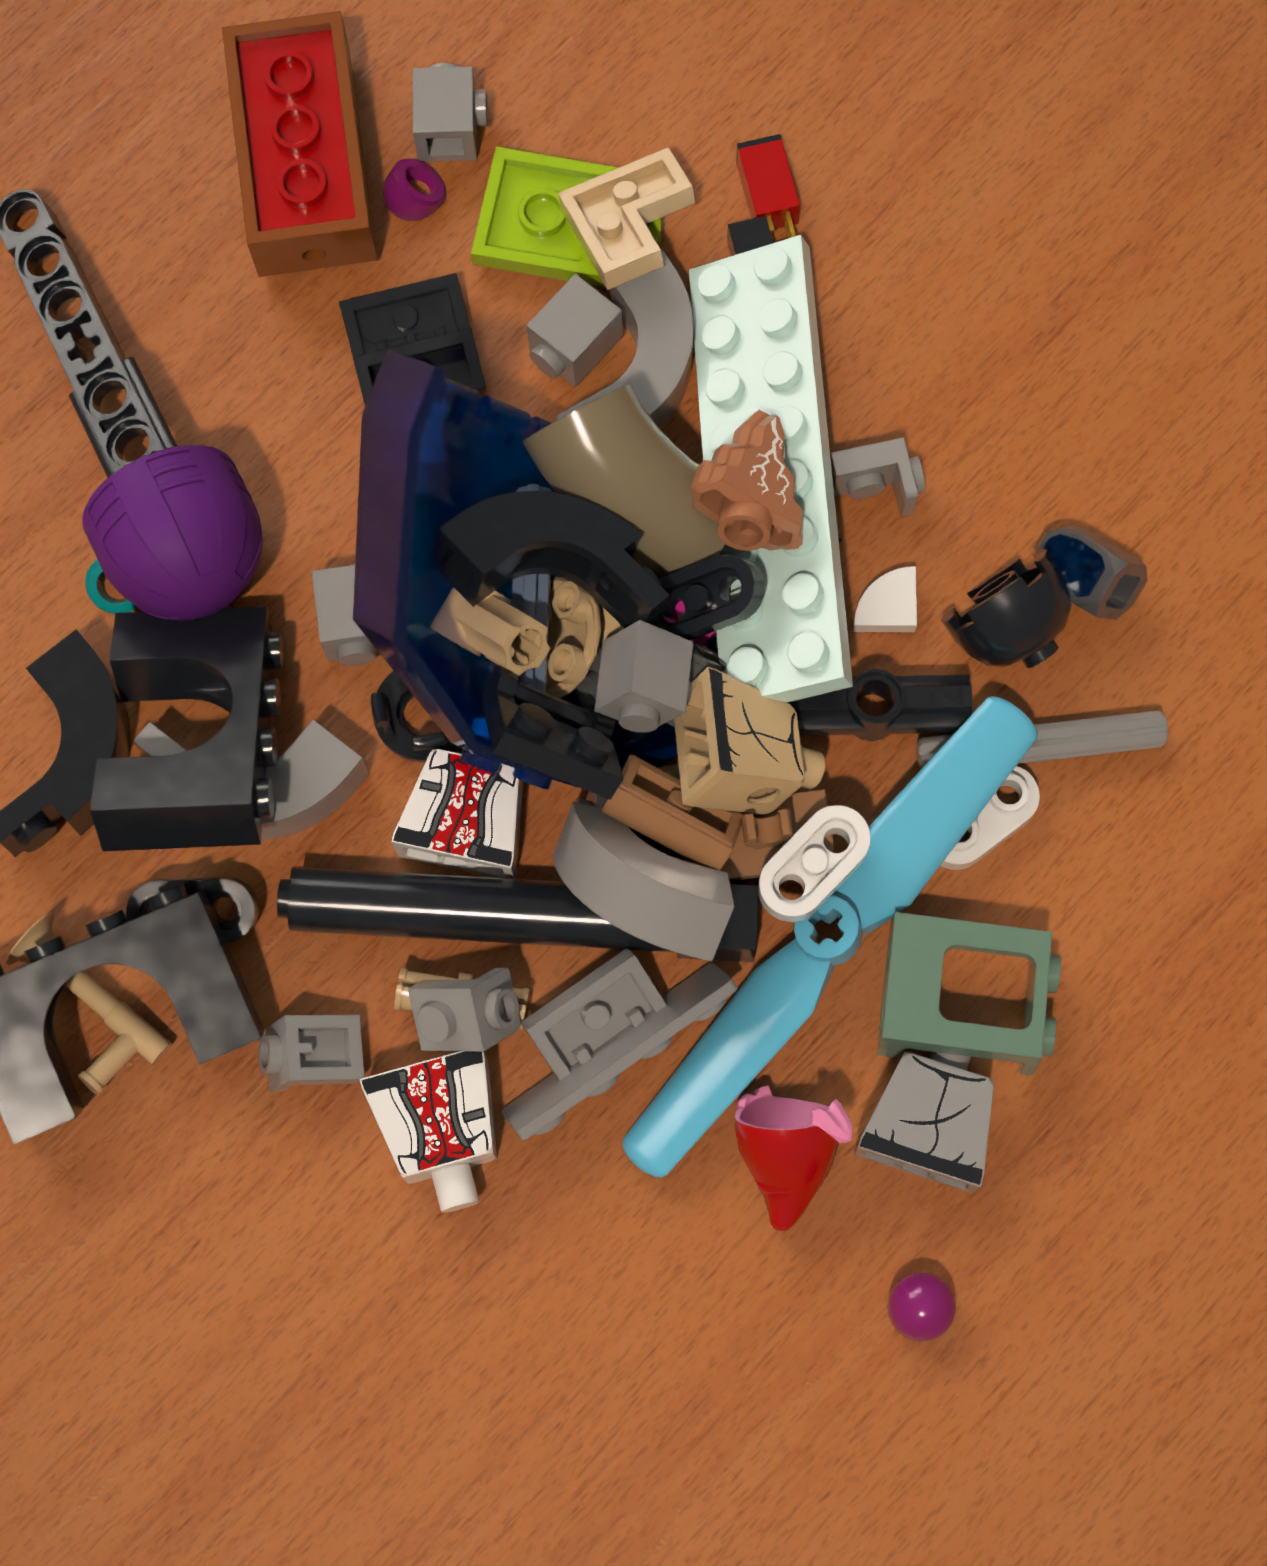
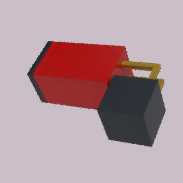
M781 134L737 143L736 165L751 219L728 224L727 244L730 256L772 244L774 240L772 232L776 228L785 227L788 239L795 237L793 225L799 223L800 203Z

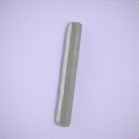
M1157 710L1036 724L1037 739L1018 764L1159 748L1168 741L1167 720L1164 713ZM953 734L923 737L918 740L916 755L920 770Z

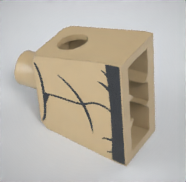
M707 667L691 682L692 694L686 707V713L674 718L682 804L691 807L767 814L773 812L800 787L813 789L820 783L825 771L824 755L821 752L801 746L797 713L789 703L762 697L759 689L710 667Z

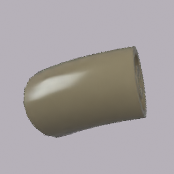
M630 384L567 414L522 442L538 470L555 493L574 496L599 505L616 514L642 535L632 558L639 565H644L652 570L658 579L720 555L725 543L720 540L717 534L718 523L709 519L692 506L694 497L691 495L690 487L699 465L676 447L659 429L641 405Z

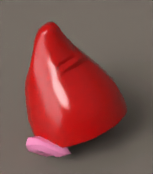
M769 1085L741 1097L734 1115V1126L739 1152L764 1196L772 1227L775 1230L787 1231L802 1216L826 1180L834 1162L839 1143L852 1141V1122L837 1099L832 1101L830 1106H826L820 1103L792 1098L774 1097Z

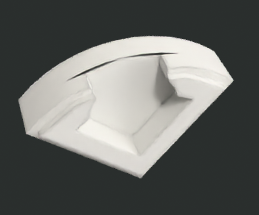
M916 566L890 571L879 577L866 589L856 609L853 632L916 631Z

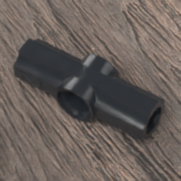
M871 669L863 671L856 677H852L853 687L787 702L797 713L800 736L855 735L861 740L877 741L886 738L890 734L955 733L972 715V686L969 675L894 676L886 670ZM866 695H877L885 699L890 707V711L881 716H870L860 709L857 701Z

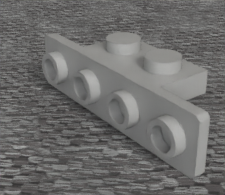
M626 948L520 1022L553 1073L505 1106L501 1113L521 1140H526L532 1135H541L549 1132L560 1124L565 1117L566 1111L587 1096H598L609 1090L617 1082L621 1072L640 1059H648L664 1051L670 1045L672 1036L693 1021H702L715 1015L724 1006L725 999L736 992L737 986L728 974L714 963H709L661 997L636 956Z

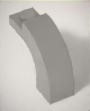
M663 249L661 254L664 267L611 288V302L622 310V322L637 346V351L631 365L616 382L555 416L556 421L582 406L629 384L643 408L660 430L679 407L685 395L693 365V315L684 283Z
M312 720L290 748L278 758L277 766L266 768V778H271L273 784L274 813L271 818H263L261 840L285 837L316 825L339 809L370 775L360 755L314 720ZM151 722L133 740L144 757L167 756L186 752L183 747Z
M589 791L586 800L577 798L575 802L573 801L553 854L556 870L569 890L594 913L619 929L658 947L712 962L734 909L728 873L679 860L651 847L635 835L628 826L600 812L606 799L605 797Z

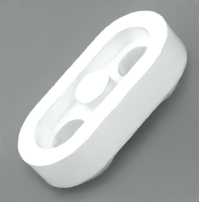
M1018 766L1013 769L1001 787L1009 786L1015 789L1018 793L1019 801L1015 804H1005L999 800L996 792L969 827V839L965 842H958L940 866L951 870L971 867L1031 820L1037 810L1040 793L1035 779L1029 772Z
M841 805L828 806L817 811L764 866L760 875L758 892L765 910L773 917L786 922L801 921L813 915L863 863L870 846L871 837L865 819L857 811ZM832 834L841 835L846 839L848 848L841 853L830 852L824 845V839ZM794 880L800 883L804 893L798 899H786L781 895L779 886L784 881Z

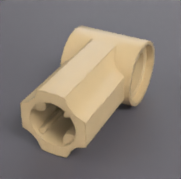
M453 587L430 625V628L479 657L482 653L490 661L512 671L518 676L528 669L539 668L550 650L546 637L548 627L511 606L512 601L497 591H494L473 607Z

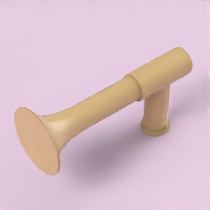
M53 913L43 916L25 932L7 956L6 964L11 965L17 961L28 962L24 951L55 938L52 930V922L55 916ZM85 970L77 973L66 984L69 990L103 1018L104 1023L119 1035L85 1072L82 1071L78 1075L79 1080L96 1095L99 1096L104 1091L103 1087L137 1052L154 1065L172 1046V1043L124 1001L118 1000Z

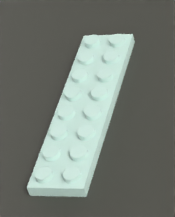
M798 235L689 269L703 461H711L715 450L722 444H732L735 430L759 409L770 416L777 415L780 418L784 432V446L786 449L784 463L794 476L795 501L802 508V516L804 518L803 543L798 549L769 551L760 548L758 550L744 551L734 549L725 544L720 555L730 554L751 561L761 571L765 583L763 601L751 617L716 631L718 657L726 663L725 669L721 672L759 689L762 697L786 703L853 687L810 247L803 237ZM739 579L734 581L729 588V596L732 601L737 599L741 593L742 586Z

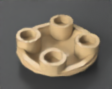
M556 578L550 581L548 638L550 650L548 652L547 694L557 698L569 695L585 678L596 657L601 634L600 612L596 600L582 587L564 578Z

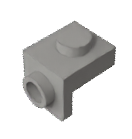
M494 968L477 979L422 980L408 988L421 1051L484 1052L520 1029L519 1004L513 990L508 968Z

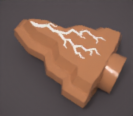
M760 409L735 430L732 444H722L715 450L711 461L704 460L697 467L690 487L691 495L694 497L692 506L709 519L718 523L717 534L720 540L729 547L744 551L758 550L760 548L769 551L798 549L803 543L804 518L802 516V508L795 501L794 476L784 463L786 453L784 432L780 418L777 415L770 416Z

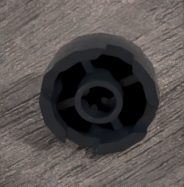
M1040 549L1033 555L1035 565L1026 569L1021 560L1018 559L974 587L967 594L975 604L961 615L958 614L955 608L945 612L941 622L954 641L969 656L987 666L1006 667L1022 660L1027 668H1032L1058 650L1059 646L1054 641V638L1065 628L1072 604L1070 588L1061 569L1048 550Z

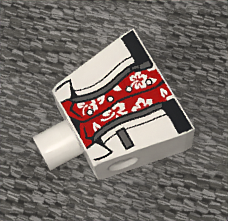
M469 724L462 754L441 749H433L430 752L393 833L391 842L398 857L493 878L516 879L523 779L520 768L499 762L500 756L492 752L486 724Z
M459 1051L360 1079L362 1090L402 1178L408 1184L432 1178L441 1213L464 1209L479 1203L471 1167L497 1159L490 1073L485 1051Z

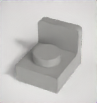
M904 437L832 452L830 454L834 497L849 494L852 499L868 498L883 492L887 485H892L900 516L914 514L918 494L925 492V479L918 456L909 458Z
M285 1015L267 1027L265 1035L260 1039L258 1059L261 1072L268 1074L269 1091H285L293 1085L356 1084L360 1082V1079L364 1078L360 1015Z

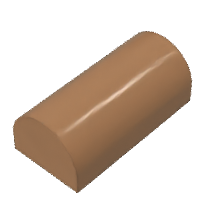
M629 755L621 769L623 781L611 800L605 799L600 812L701 866L721 870L734 849L742 826L741 817L743 814L736 811L691 807L682 804L679 779L634 755Z

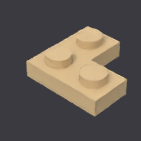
M669 147L558 193L562 212L607 290L664 267L661 249L646 224L695 204L693 186Z

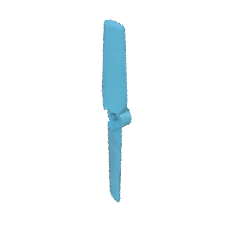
M991 696L986 698L869 826L870 846L863 863L813 915L794 923L796 938L751 973L625 1135L622 1141L623 1150L636 1167L653 1177L662 1178L666 1176L813 1014L834 970V966L847 962L856 954L862 943V934L864 933L866 936L893 918L895 912H901L911 905L1036 741L1038 736L1036 727L1021 709L1000 697ZM837 917L840 918L838 927L843 934L842 938L837 942L826 938L820 944L816 943L819 935L814 925L820 919L830 924Z

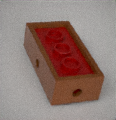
M341 11L222 27L247 245L258 277L377 261L350 48Z

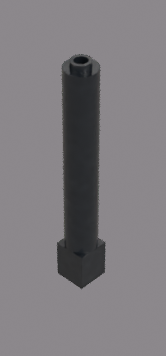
M294 867L290 879L280 880L277 892V915L279 918H288L290 931L624 950L628 948L629 950L673 952L641 940L607 922L584 905L563 881ZM730 884L734 909L713 960L754 962L757 941L758 886ZM677 953V958L699 959Z

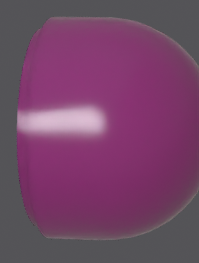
M402 159L394 165L387 175L383 186V196L388 209L396 217L406 221H419L429 217L439 208L445 200L446 190L442 179L430 166L415 159ZM418 180L425 183L430 189V195L418 192L408 181Z
M919 1272L907 1275L893 1287L888 1298L887 1309L892 1325L901 1335L914 1341H929L941 1336L951 1326L955 1317L956 1302L951 1288L945 1281L936 1275Z

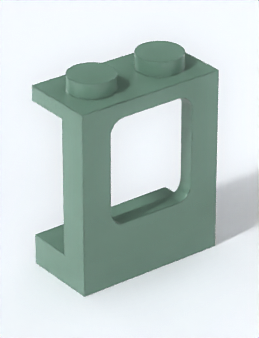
M895 912L888 938L876 1055L901 1058L906 1048L1016 1062L1020 1063V1074L1033 1075L1042 1060V1056H1052L1056 1038V1017L1046 1016L1047 993H1057L1061 974V955L1051 954L1052 932ZM951 949H961L1028 959L1029 967L1023 1029L1003 1028L945 1019L939 1011L944 954Z

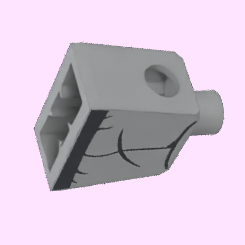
M904 1052L856 1146L854 1155L974 1194L981 1187L984 1178L994 1080L967 1071L971 1059L970 1056L931 1052L928 1059L913 1053Z

